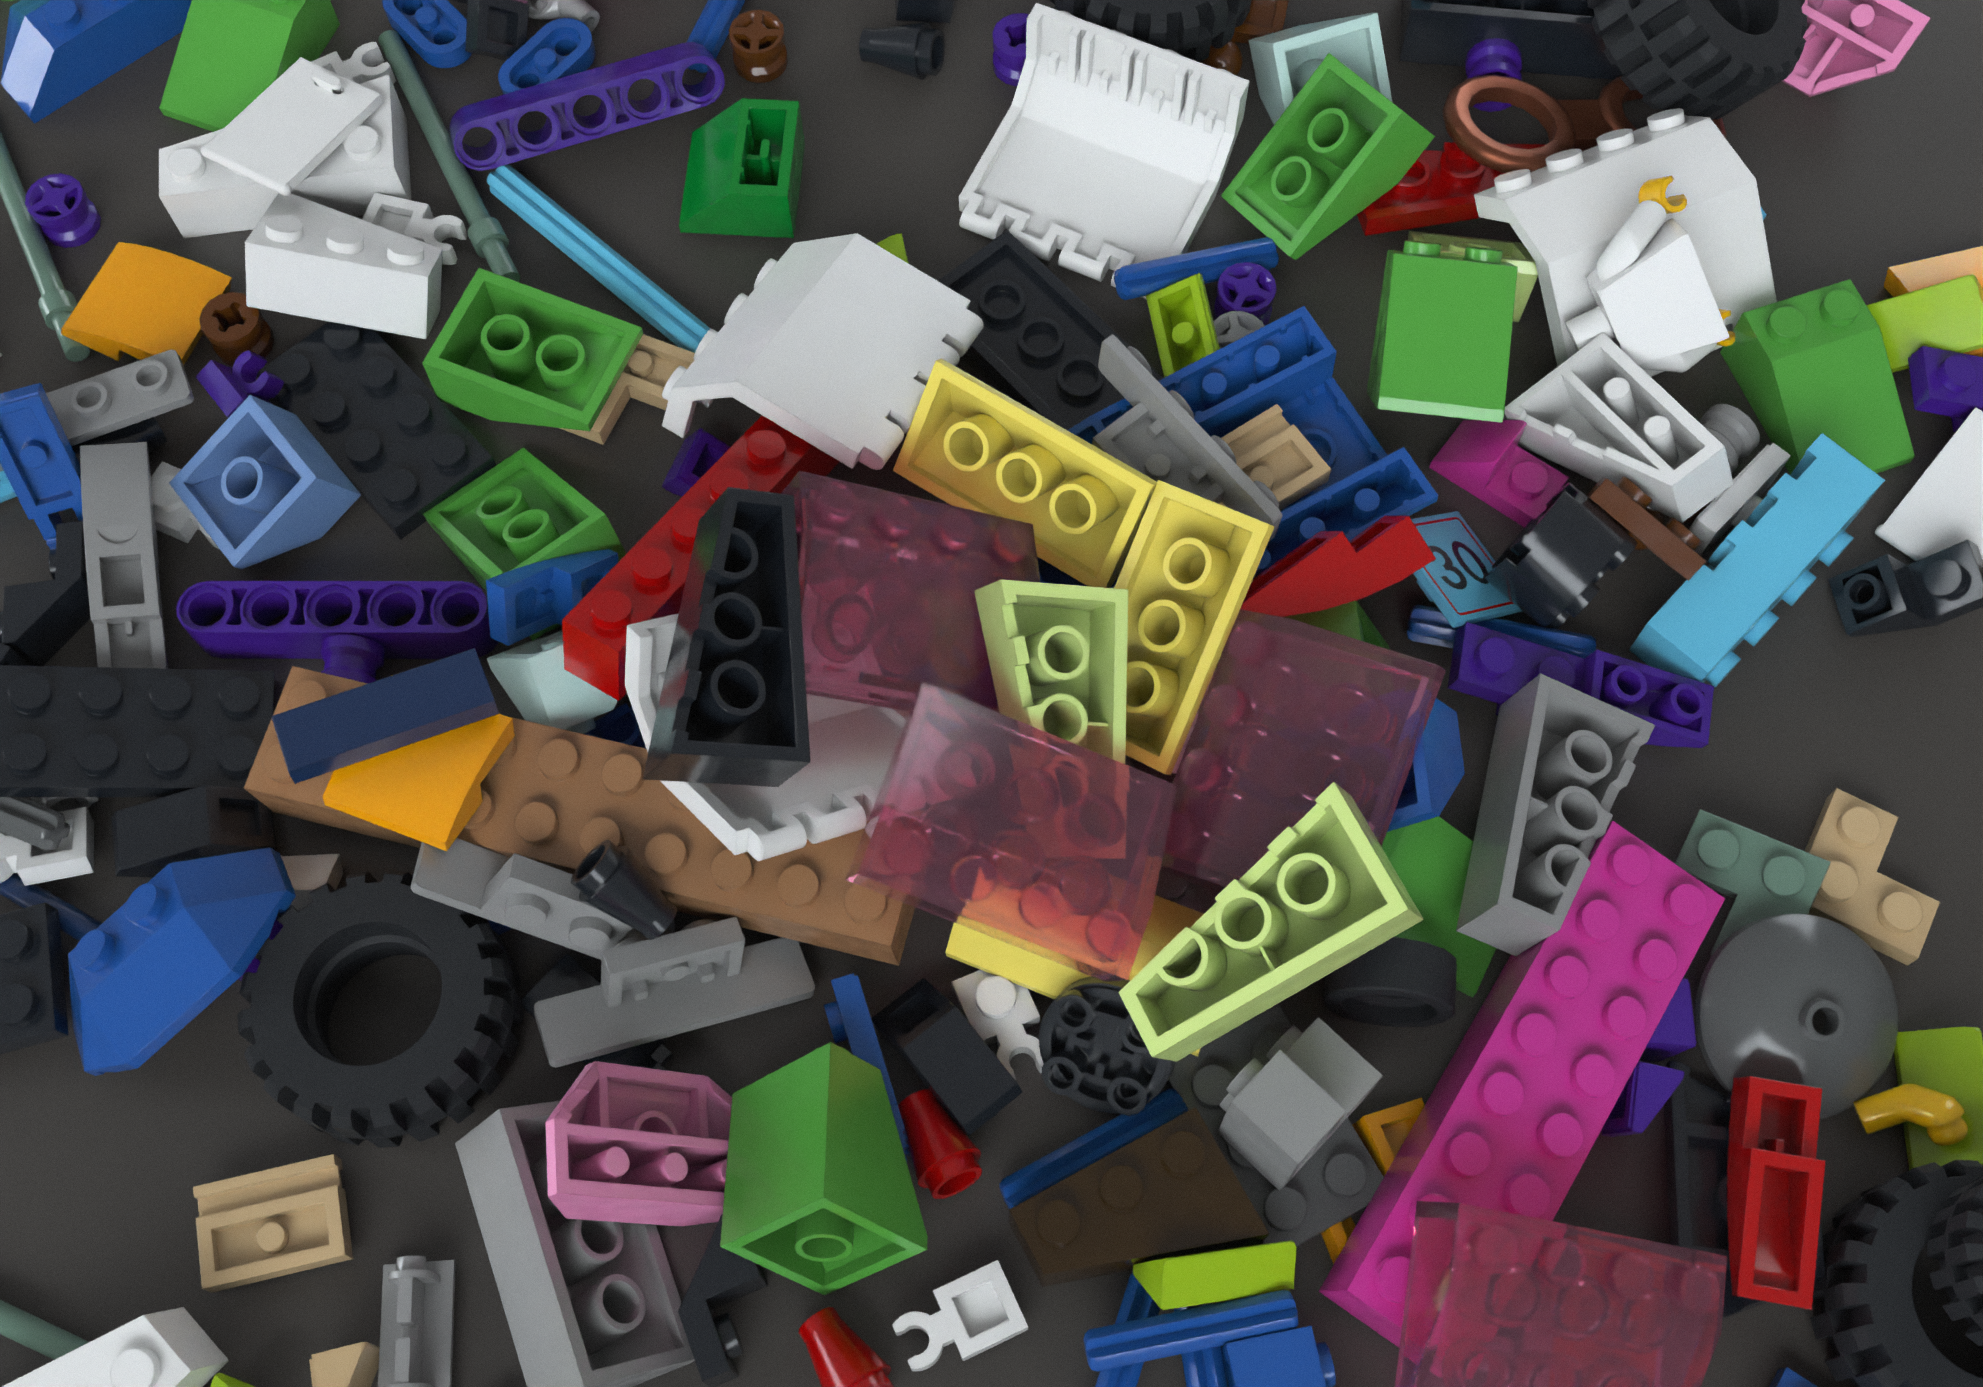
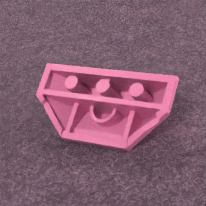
M1805 0L1801 8L1802 13L1807 15V30L1803 36L1806 42L1794 70L1782 82L1806 96L1812 97L1893 72L1931 18L1899 0Z
M599 1061L587 1064L545 1122L548 1198L566 1219L667 1226H690L719 1222L723 1214L732 1097L711 1078L704 1075Z

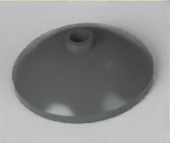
M1778 914L1755 920L1734 932L1719 946L1708 961L1698 985L1694 1011L1695 1029L1702 1055L1712 1074L1728 1092L1732 1091L1733 1078L1746 1076L1822 1088L1820 1119L1849 1109L1854 1105L1853 1102L1864 1098L1876 1086L1891 1061L1898 1035L1899 1018L1896 994L1888 972L1877 954L1861 937L1837 922L1814 915ZM1821 1008L1825 1013L1826 1023L1821 1031L1816 1032L1812 1025V1018L1814 1013Z

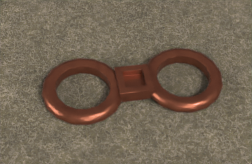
M1484 75L1466 79L1453 88L1448 94L1442 113L1449 136L1462 152L1479 164L1504 174L1520 169H1529L1532 172L1547 166L1545 159L1552 154L1569 149L1588 150L1598 146L1596 139L1599 136L1619 129L1638 130L1626 118L1622 104L1626 101L1642 99L1643 95L1637 89L1630 90L1621 80L1622 76L1617 77L1601 90L1598 99L1556 100L1539 87L1514 77ZM1494 101L1508 103L1524 109L1539 120L1546 129L1550 142L1544 147L1534 149L1512 148L1496 142L1479 130L1471 119L1469 108L1477 103ZM1722 117L1718 120L1713 119L1714 124L1726 138L1727 133Z

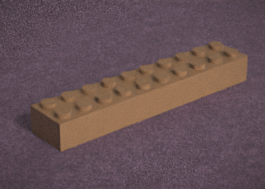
M292 666L273 715L368 683ZM510 717L513 719L515 736L481 782L483 802L458 835V839L509 858L516 853L572 875L591 850L601 842L610 840L618 848L628 846L666 899L677 907L678 912L714 921L737 916L739 925L743 928L899 966L935 839L928 815L916 812L877 825H870L867 822L864 829L816 844H812L807 840L806 846L757 861L748 852L734 855L660 780L642 779L648 755L647 749ZM271 718L245 783V790L275 813L420 848L421 842L325 806L322 796L333 771L294 784L288 772Z

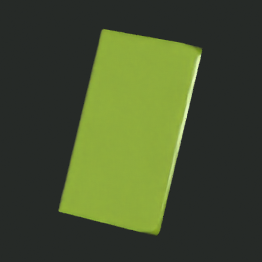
M1200 273L1146 295L1164 378L1220 349L1203 276Z
M1973 274L1866 305L1880 327L1892 373L1909 369L1908 358L1922 346L1958 353H1966L1983 348V288Z
M1963 1026L1898 1032L1894 1049L1898 1086L1917 1084L1953 1096L1964 1108L1965 1113L1961 1117L1968 1126V1133L1963 1140L1952 1145L1940 1146L1932 1142L1926 1127L1908 1121L1904 1122L1903 1127L1909 1170L1933 1162L1943 1166L1954 1160H1973L1983 1165V1040L1980 1028Z
M1293 1240L1164 1258L1133 1264V1275L1162 1310L1240 1299L1284 1289L1289 1291L1294 1289L1297 1247Z

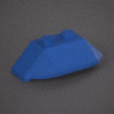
M20 0L10 6L1 85L35 124L181 33L192 0Z
M263 848L169 863L148 883L142 884L135 889L127 902L97 929L89 931L81 938L77 946L68 954L72 1026L85 1072L98 1076L103 1075L105 1072L138 1069L243 975L269 937L278 912H286L296 897L279 852L272 848Z

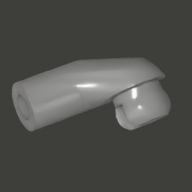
M527 0L529 4L528 16L536 20L573 18L583 22L590 32L599 23V13L585 0Z

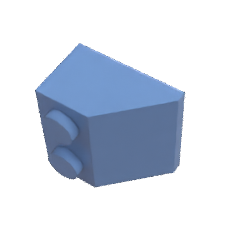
M249 395L169 482L232 566L239 569L247 568L322 538L361 496L359 491L296 414L252 395Z

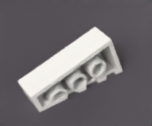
M390 75L360 84L381 94L383 104L360 126H357L326 159L291 191V194L351 216L365 214L374 192L411 200L407 118ZM222 129L159 149V198L183 238L253 230L278 194V192L201 154L202 147L211 141Z

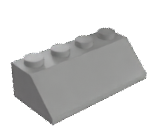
M560 1101L500 1108L458 1140L455 1145L526 1386L633 1387L694 1362L695 1359L678 1313L681 1299L657 1226L652 1224L566 1219L548 1198L545 1122Z

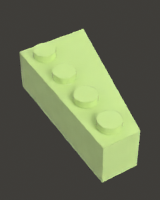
M1000 579L974 590L1030 859L1069 862L1124 861L1128 589Z
M1335 782L1330 784L1315 799L1317 804L1292 828L1288 826L1267 846L1269 851L1239 880L1234 879L1215 897L1217 902L1190 928L1185 927L1118 992L1152 1057L1175 1062L1181 1060L1424 920L1353 797Z

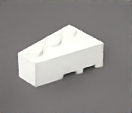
M280 193L277 194L245 241L246 305L248 307L427 339L440 313L441 248L291 193L287 196Z
M1603 332L1505 407L1504 412L1507 420H1522L1527 423L1518 446L1597 483L1602 477H1606L1616 484L1624 476L1653 500L1648 507L1671 518L1673 517L1682 523L1734 484L1725 446Z
M181 1307L142 1315L2 1387H203L229 1360L186 1309Z

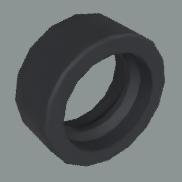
M1393 937L1325 976L1323 995L1325 1006L1338 1016L1379 1026L1423 1027L1444 1023L1455 1015L1456 958L1445 949L1417 940Z

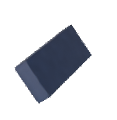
M473 648L273 715L271 718L288 772L294 784L497 715L499 712L477 652Z

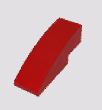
M1383 516L1350 541L1343 531H1320L1252 580L1237 617H1284L1333 608L1365 598L1398 583L1436 558L1409 516Z
M1753 1076L1733 1078L1727 1167V1218L1732 1295L1812 1310L1826 1162L1825 1160L1816 1159L1822 1088Z

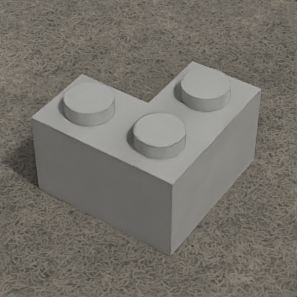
M1319 1017L1304 1033L1294 1025L1289 1028L1267 1053L1266 1057L1270 1061L1265 1066L1256 1058L1252 1059L1226 1089L1229 1093L1219 1105L1226 1114L1217 1133L1279 1191L1287 1185L1363 1102L1383 1076Z

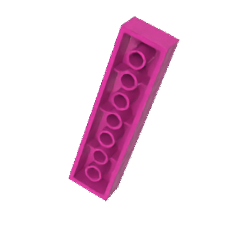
M1614 821L1609 823L1605 834L1598 838L1588 857L1591 864L1560 930L1521 954L1509 957L1319 1289L1321 1294L1435 1374L1470 1376L1725 901L1724 897Z

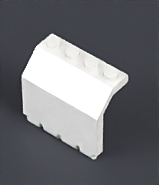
M1036 3L1027 17L1026 59L1012 105L959 195V211L962 212L959 226L992 240L999 237L1004 229H1008L1034 256L1046 261L1051 260L1056 249L1062 250L1058 260L1059 266L1100 282L1104 279L1108 269L1114 270L1115 273L1116 270L1125 265L1187 253L1218 192L1244 118L1249 80L1238 77L1227 70L1216 69L1186 58L1173 50L1162 49L1129 37L1122 32L1110 30L1077 18L1069 12L1058 11ZM1113 273V276H1112V279H1111V286H1113V287L1116 288V285H1115V282H1114V273Z
M1680 108L1661 111L1647 118L1648 126L1635 131L1632 129H1619L1605 133L1596 139L1598 146L1585 151L1569 149L1552 154L1545 159L1547 166L1532 172L1529 169L1507 172L1494 179L1495 187L1474 194L1478 216L1480 218L1509 223L1535 261L1557 367L1577 352L1566 328L1565 321L1597 307L1586 278L1596 269L1599 257L1639 205L1638 195L1643 183L1650 179L1672 176L1674 180L1666 188V198L1681 194L1685 195L1687 199L1685 209L1680 212L1667 214L1666 221L1673 218L1689 233L1718 309L1731 310V316L1723 320L1727 331H1733L1742 313L1777 302L1756 178L1710 117L1684 115V110ZM1716 345L1714 350L1719 349L1723 346ZM1644 370L1650 377L1664 372L1656 370Z
M858 233L796 242L789 247L778 262L770 258L764 264L756 278L752 293L749 296L740 293L730 306L724 320L725 325L721 330L717 332L714 329H710L704 335L695 351V361L689 368L686 369L683 366H679L672 373L662 393V398L668 401L662 426L684 438L690 429L697 402L708 408L713 399L733 397L851 469L859 461L871 469L880 470L904 438V434L908 433L935 361L942 358L956 366L960 357L966 353L982 331L983 321L978 315L968 310L971 302L969 299Z
M860 572L800 586L811 762L779 787L661 781L734 855L748 852L755 860L762 861L806 846L807 840L812 844L823 842L864 829L867 822L870 825H877L919 812L923 809L924 805L932 808L970 796L974 792V781L969 773L970 760L886 692L868 642L874 583ZM678 614L627 625L625 688L647 752L649 751Z

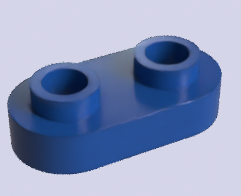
M382 0V5L391 27L431 66L452 68L464 63L472 55L471 52L465 51L467 19L448 0Z
M573 18L556 19L543 26L501 66L498 73V81L503 95L586 71L592 65L596 55L589 28L583 22Z

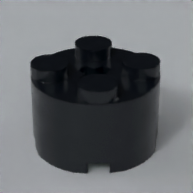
M1570 482L1548 501L1546 506L1549 507V510L1546 513L1543 511L1535 520L1532 519L1492 565L1491 568L1493 570L1484 577L1485 580L1541 627L1546 626L1553 629L1559 628L1570 615L1573 618L1576 617L1599 592L1600 588L1595 583L1608 569L1614 571L1638 544L1629 535L1627 529Z

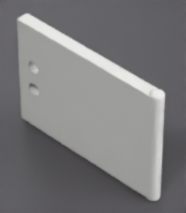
M300 57L211 141L203 146L201 154L287 196L357 126H360L382 105L383 100L381 94Z
M1976 407L1886 522L1879 525L1875 530V535L1914 561L1928 557L1967 539L1978 546L1983 559V411Z

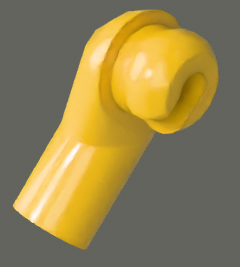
M1903 1084L1853 1102L1867 1135L1907 1121L1926 1127L1932 1142L1940 1146L1958 1143L1968 1133V1126L1961 1117L1965 1113L1964 1108L1953 1096L1917 1084Z

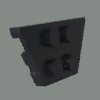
M1670 1060L1665 1067L1684 1071L1683 1080L1664 1104L1674 1331L1686 1334L1764 1304L1766 1301L1732 1295L1727 1218V1167L1732 1091L1727 1096H1724L1689 1076L1691 1067L1680 1061ZM1821 1216L1814 1284L1824 1277L1825 1268Z

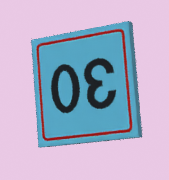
M1458 511L1411 519L1436 558L1413 573L1417 578L1416 583L1430 602L1434 601L1453 628L1463 626L1466 622L1476 623L1523 612L1484 579L1485 575L1493 570L1491 567L1495 560Z

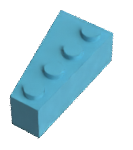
M1822 433L1806 450L1805 455L1791 475L1785 473L1768 491L1767 496L1755 508L1746 522L1741 520L1707 561L1710 565L1707 567L1704 564L1689 581L1686 580L1649 620L1629 650L1648 666L1704 683L1707 681L1716 688L1741 660L1733 652L1737 646L1745 640L1754 647L1779 619L1771 610L1781 600L1792 606L1817 579L1815 575L1809 572L1814 564L1820 560L1829 567L1852 542L1854 537L1845 530L1883 484L1885 479Z

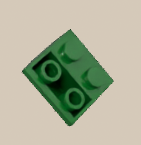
M741 98L692 132L679 220L681 233L794 238L805 150L799 101Z

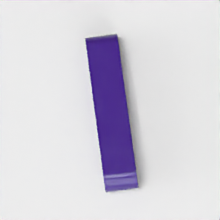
M685 42L479 101L458 109L453 115L449 128L454 151L460 162L470 169L482 171L504 166L708 106L715 102L723 92L725 85L724 73L711 52L703 45L695 42ZM695 63L707 65L708 71L702 82L696 85L682 83L683 73L690 65ZM639 79L654 81L653 92L648 98L636 101L628 97L629 88L634 82ZM584 95H594L601 99L598 110L589 116H581L573 112L574 104ZM529 111H539L547 116L544 126L533 132L524 131L519 128V119ZM474 127H483L493 133L488 144L482 147L474 148L468 146L462 140L466 132Z
M205 581L187 588L180 596L176 606L177 618L181 625L202 650L212 657L222 659H321L319 654L322 640L337 634L362 636L378 642L386 650L385 659H443L475 648L479 658L491 652L498 644V641L490 638L487 597L481 588L473 583L464 581ZM224 614L218 622L208 626L213 618ZM287 614L282 622L269 626L275 618ZM351 614L344 623L331 627L337 618ZM414 614L412 619L406 624L393 626L404 615ZM466 615H477L473 622L468 625L455 626Z

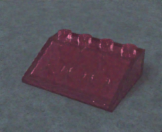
M799 471L781 494L794 495L806 694L1003 727L974 590L1000 579L1040 582L1033 524Z
M1240 609L1221 654L1144 860L1190 883L1221 892L1234 879L1239 880L1269 851L1267 846L1288 826L1292 828L1317 804L1315 799L1333 782L1353 797L1382 847L1446 670L1439 665L1297 620Z
M922 682L845 880L1102 981L1128 980L1152 912L1177 785Z
M1417 1201L1395 1387H1700L1721 1335L1727 1256L1463 1203Z

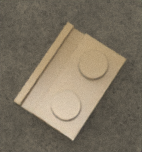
M1276 404L1221 439L1233 451L1236 464L1253 482L1256 480L1260 481L1273 492L1278 500L1279 510L1281 511L1328 482L1331 468L1294 424L1290 426L1282 416L1283 410ZM1223 502L1219 503L1220 505L1226 507V505Z
M331 1154L194 1186L193 1194L194 1198L198 1199L199 1217L196 1218L202 1289L213 1293L353 1259L345 1189L342 1188L340 1170L343 1169L342 1159Z

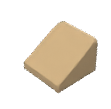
M359 1342L312 1354V1359L309 1360L312 1387H371L379 1367L380 1347L369 1342Z

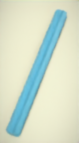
M508 164L500 166L494 172L489 173L486 181L490 185V192L675 345L695 353L700 341L711 328Z

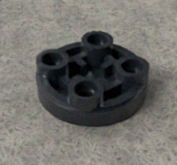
M1109 975L1086 977L1066 987L1049 1006L1040 1026L1039 1048L1044 1064L1042 1067V1078L1045 1085L1052 1092L1058 1095H1067L1075 1102L1092 1110L1131 1116L1143 1110L1146 1104L1154 1099L1162 1090L1171 1076L1176 1062L1154 1058L1149 1053L1118 993L1130 980Z

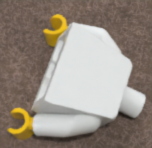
M1672 176L1650 179L1643 183L1638 195L1639 205L1599 257L1596 269L1586 278L1597 307L1565 321L1566 328L1577 352L1603 332L1642 369L1682 373L1714 350L1716 345L1727 347L1735 342V333L1727 331L1723 322L1726 317L1731 316V310L1718 309L1689 233L1673 218L1666 221L1667 214L1680 212L1687 205V199L1684 194L1666 198V188L1674 180Z

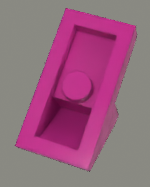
M1463 420L1429 466L1430 469L1523 527L1532 519L1535 520L1543 511L1545 513L1548 511L1549 507L1546 504L1566 485L1569 479L1563 473L1517 446L1527 425L1522 420H1503V423Z

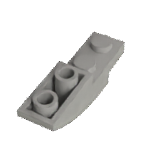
M147 442L80 446L86 572L90 617L94 624L98 667L168 669Z

